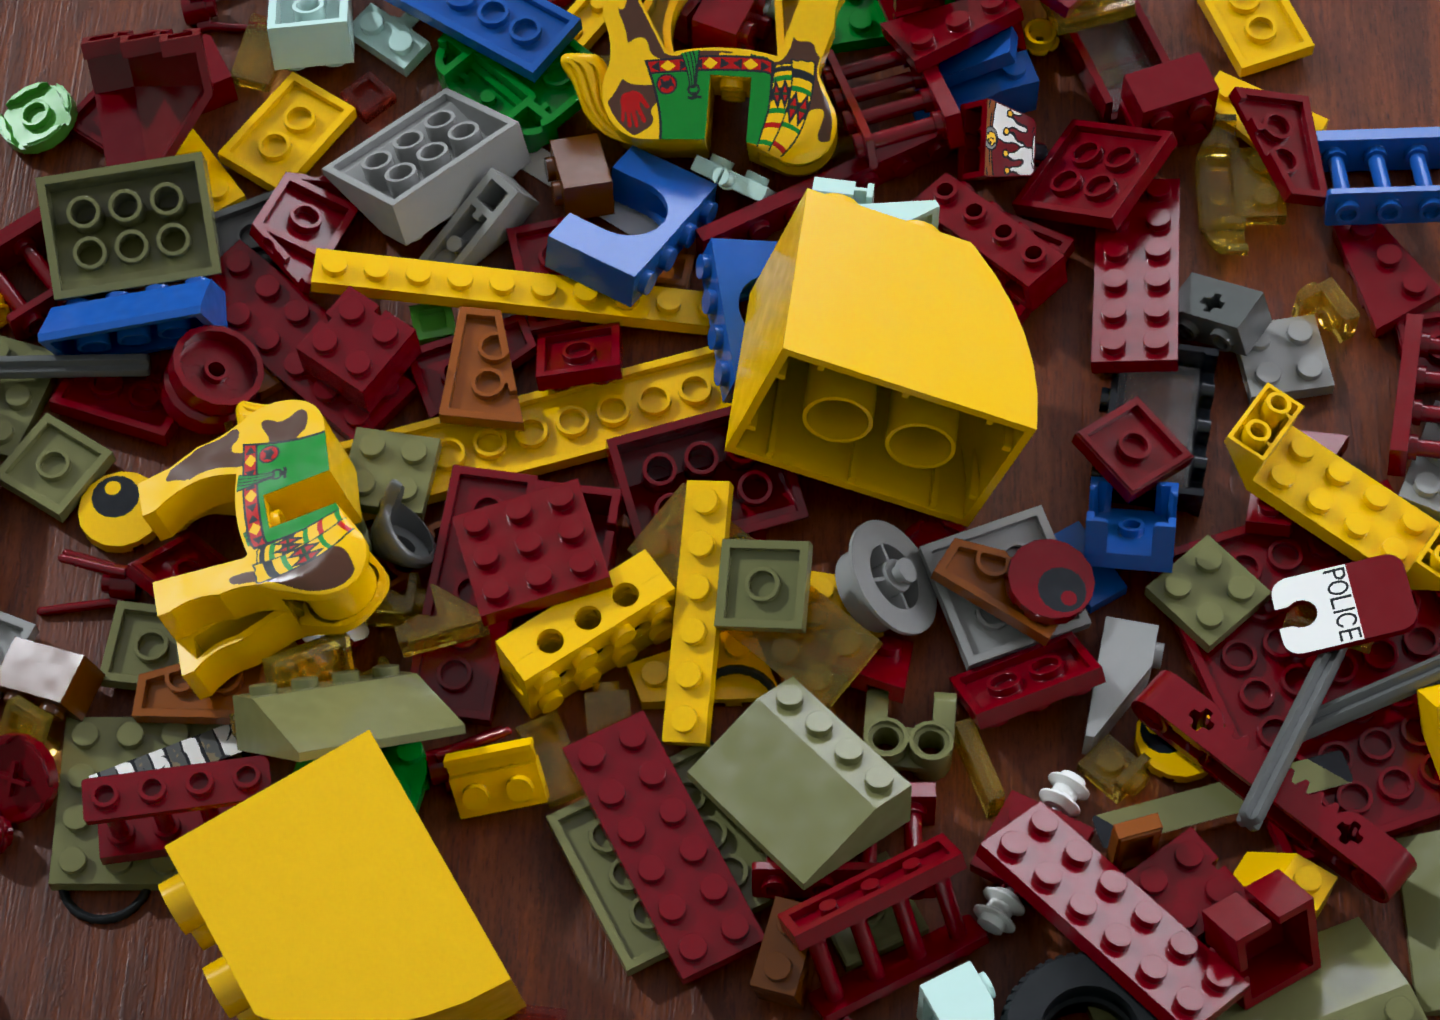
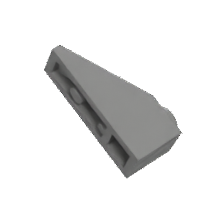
M491 167L420 256L419 260L476 266L508 240L506 229L521 226L539 202L513 178Z
M1106 616L1098 656V663L1102 666L1106 682L1093 687L1082 754L1091 756L1128 710L1131 703L1148 685L1151 669L1161 668L1165 643L1156 642L1159 625Z

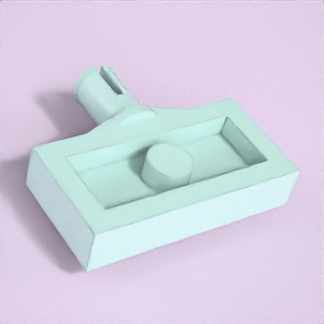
M370 3L353 21L355 43L405 77L432 51L430 42L412 29L419 19L406 12L399 18L389 15L373 3Z
M712 153L710 160L697 155L690 168L692 171L714 181L722 189L734 190L755 201H760L777 193L767 187L769 179L750 170H747L744 177L732 171L735 163Z

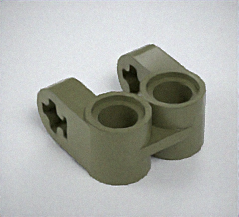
M869 686L866 696L863 741L898 773L908 771L924 781H937L945 777L952 764L957 693L934 692L932 721H924L912 728L905 727L897 719L888 717L889 691ZM887 744L894 747V749L883 751L876 746ZM924 748H934L939 753L930 755L921 750Z

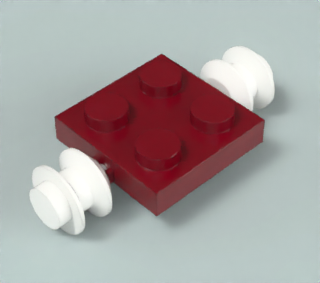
M1070 770L1051 772L1048 780L1053 787L1052 789L1043 788L1040 790L1039 797L1041 801L1090 844L1094 837V828L1071 818L1079 816L1081 812L1076 801H1085L1090 796L1089 790L1085 787V780ZM1012 790L983 841L1039 802ZM975 854L970 862V871L1001 886L986 887L983 890V895L988 902L986 905L977 904L974 906L973 911L978 917L977 922L984 930L994 935H1002L1003 932L1013 933L1016 927L1011 920L1012 915L1022 916L1025 913V908L1018 897L1019 894Z

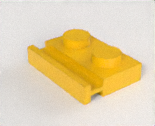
M533 737L445 754L443 764L449 774L450 787L461 819L548 802L550 793L538 754L536 755L533 746Z

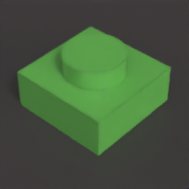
M428 304L409 306L413 328L416 329L420 346L454 335L456 326L452 307Z

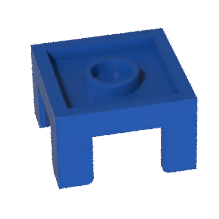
M1091 476L1084 557L1091 567L1172 573L1179 483H1157L1155 511L1111 508L1112 486L1104 477Z

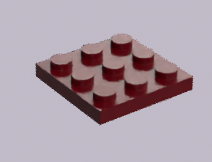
M1072 119L1048 155L1012 202V205L1019 216L1118 230L1178 142L1173 131Z
M578 478L452 517L484 627L613 587Z

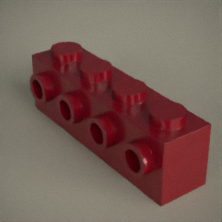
M946 172L912 200H936L940 205L939 232L971 242L995 273L1005 292L1031 312L1067 282L1066 258L1059 247L1053 243L1047 244L1041 240L1027 224L1023 222L1017 223L1006 215L994 201L988 202L979 196L966 181H958Z

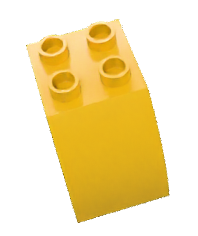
M807 188L749 295L724 451L968 527L1037 430L1038 393L1034 364L1024 330L1015 309L997 276L971 242L939 232L935 226L925 221H905L860 206L849 196L839 193L824 194Z
M370 730L164 846L178 874L158 884L159 891L169 911L185 935L192 933L203 951L215 944L218 945L223 956L206 965L202 970L213 993L230 1019L236 1016L238 1020H504L527 1008Z

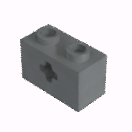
M1191 272L1179 289V337L1185 341H1196L1213 346L1223 352L1230 351L1247 356L1272 321L1266 298L1262 291Z

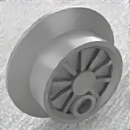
M882 520L866 521L854 530L849 542V551L843 554L836 564L835 580L837 590L849 614L865 629L875 633H882L891 629L902 635H918L926 631L934 621L937 609V596L918 553V548L901 530Z

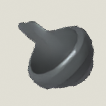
M392 479L386 487L385 496L379 501V512L371 527L370 539L373 552L380 559L404 568H427L434 559L436 549L434 537L422 519L401 503L405 487L396 479Z

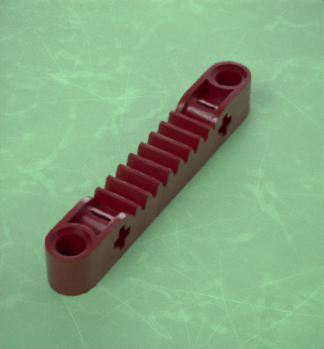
M1161 670L1131 703L1134 714L1150 730L1244 801L1264 762L1262 757L1265 748L1261 745L1253 750H1249L1247 747L1250 736L1246 734L1235 739L1233 734L1236 726L1232 723L1224 727L1223 713L1214 702L1178 675L1168 670ZM1290 768L1265 818L1365 895L1380 903L1389 902L1417 869L1414 857L1405 847L1364 816L1348 811L1337 813L1339 809L1337 802L1324 807L1322 801L1325 793L1319 791L1311 796L1307 794L1310 782L1305 779L1294 784L1292 778L1295 770ZM1346 839L1351 840L1347 844L1342 843Z

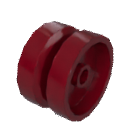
M203 325L190 329L178 340L158 384L160 401L167 414L181 427L198 434L217 435L230 431L237 425L235 410L238 403L241 401H254L265 376L263 359L255 345L235 330L217 325Z

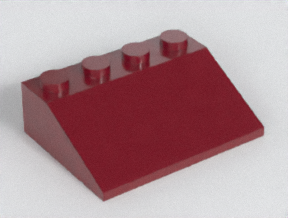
M731 406L606 439V457L615 488L622 489L624 514L637 552L640 553L646 549L653 560L680 554L687 480L730 481L734 485L729 539H734L809 518L797 475L794 472L724 451Z

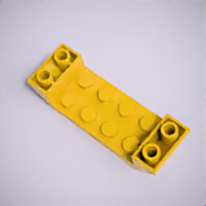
M1267 382L1224 440L1246 490L1351 560L1358 561L1385 554L1397 556L1404 564L1411 590L1440 591V523L1292 426L1304 406Z

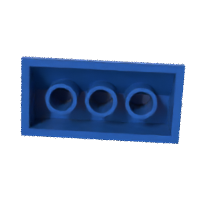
M192 277L187 279L185 284L173 286L153 284L147 286L145 291L135 293L114 291L106 294V298L96 300L85 298L71 299L66 302V305L51 307L38 332V342L54 355L148 354L174 349L178 340L190 329L203 325H217L228 328L225 291L212 279Z

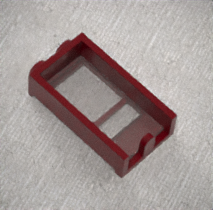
M1085 0L1066 19L1048 7L1047 20L1054 24L1057 36L1099 115V122L1115 124L1117 122L1119 103L1122 101L1120 96L1124 75L1170 61L1139 1Z

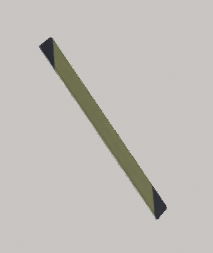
M1339 750L1293 762L1290 767L1295 770L1292 778L1294 784L1305 779L1310 782L1307 794L1345 785L1353 781L1345 757ZM1218 782L1093 816L1092 820L1102 847L1108 848L1114 824L1158 812L1163 825L1162 833L1237 814L1244 801Z

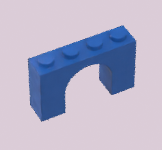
M633 145L612 167L613 197L615 201L648 216L659 227L644 234L622 235L605 230L569 213L548 235L545 267L629 307H632L642 294L648 295L651 292L657 277L663 271L668 272L672 268L677 255L684 247L688 249L693 244L696 238L695 229L702 227L704 224L711 223L718 211V203L715 202L717 184Z
M711 238L703 254L698 255L696 275L698 279H702L704 289L702 310L704 314H708L710 325L708 346L710 350H714L716 360L714 382L716 386H720L723 403H732L745 326L739 311V303L749 300L750 292L778 241Z

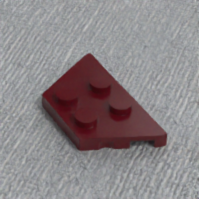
M286 172L252 223L249 235L303 293L309 295L311 292V278L316 248L337 250L361 211L325 176L310 177L302 173Z

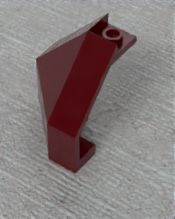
M188 28L183 30V32L174 34L172 29H152L138 34H134L133 30H122L82 38L80 45L84 60H87L95 93L106 166L175 156L213 96L214 87L201 28Z

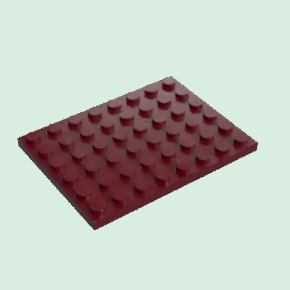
M1388 479L1379 482L1394 492ZM1299 524L1290 537L1245 533V525L1211 535L1220 546L1270 591L1282 579L1354 562ZM1202 539L1174 547L1173 563ZM1148 571L1152 581L1163 573ZM1411 590L1417 609L1418 622L1410 632L1348 647L1322 704L1439 655L1440 591ZM1271 594L1270 600L1209 653H1206L1171 620L1205 696L1214 702L1223 713L1224 727L1232 723L1236 726L1233 734L1235 739L1246 734L1250 736L1247 747L1249 750L1262 745L1265 748L1262 759L1265 760L1317 655L1306 658H1297L1287 653L1283 645L1280 629L1290 626L1298 628L1309 626L1315 621L1317 611L1309 605H1298L1289 612L1276 615ZM1417 693L1302 742L1293 762L1338 750L1341 751L1350 769L1353 781L1345 785L1322 790L1325 793L1322 805L1326 807L1337 802L1339 804L1337 813L1344 811L1356 812L1367 818L1390 837L1440 820V779L1421 732ZM1266 818L1264 819L1265 826L1278 853H1297L1313 863L1320 861V859ZM1346 839L1342 843L1347 844L1351 840Z

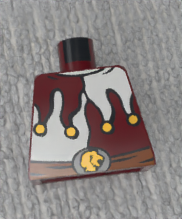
M988 98L961 104L960 112L965 146L959 147L957 180L966 182H997L1031 177L1034 173V167H1038L1048 155L1047 146L1042 142L1036 141V122L1034 118Z

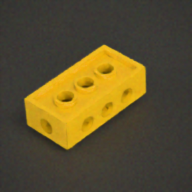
M646 549L609 571L613 585L612 588L554 605L495 641L502 679L531 719L541 713L548 714L556 710L569 695L579 689L584 691L593 687L601 679V676L616 666L618 668L626 666L637 657L638 652L651 644H661L672 636L676 598L675 587Z

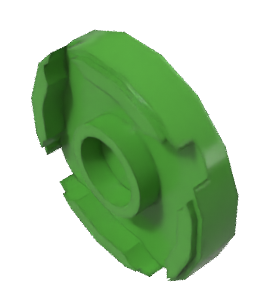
M37 82L22 88L11 96L5 104L8 109L4 116L0 114V134L13 150L23 154H38L52 149L67 137L75 125L78 112L76 102L62 85L56 83L57 86L49 85L47 82Z

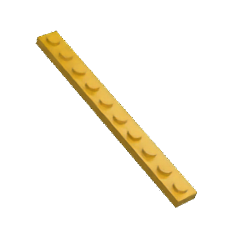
M316 248L311 278V292L342 295L351 286L367 298L455 308L464 306L501 310L502 313L563 320H581V322L599 324L620 322V326L707 336L710 327L708 314H704L702 310L704 291L654 286L648 295L642 294L634 305L629 307L562 275Z

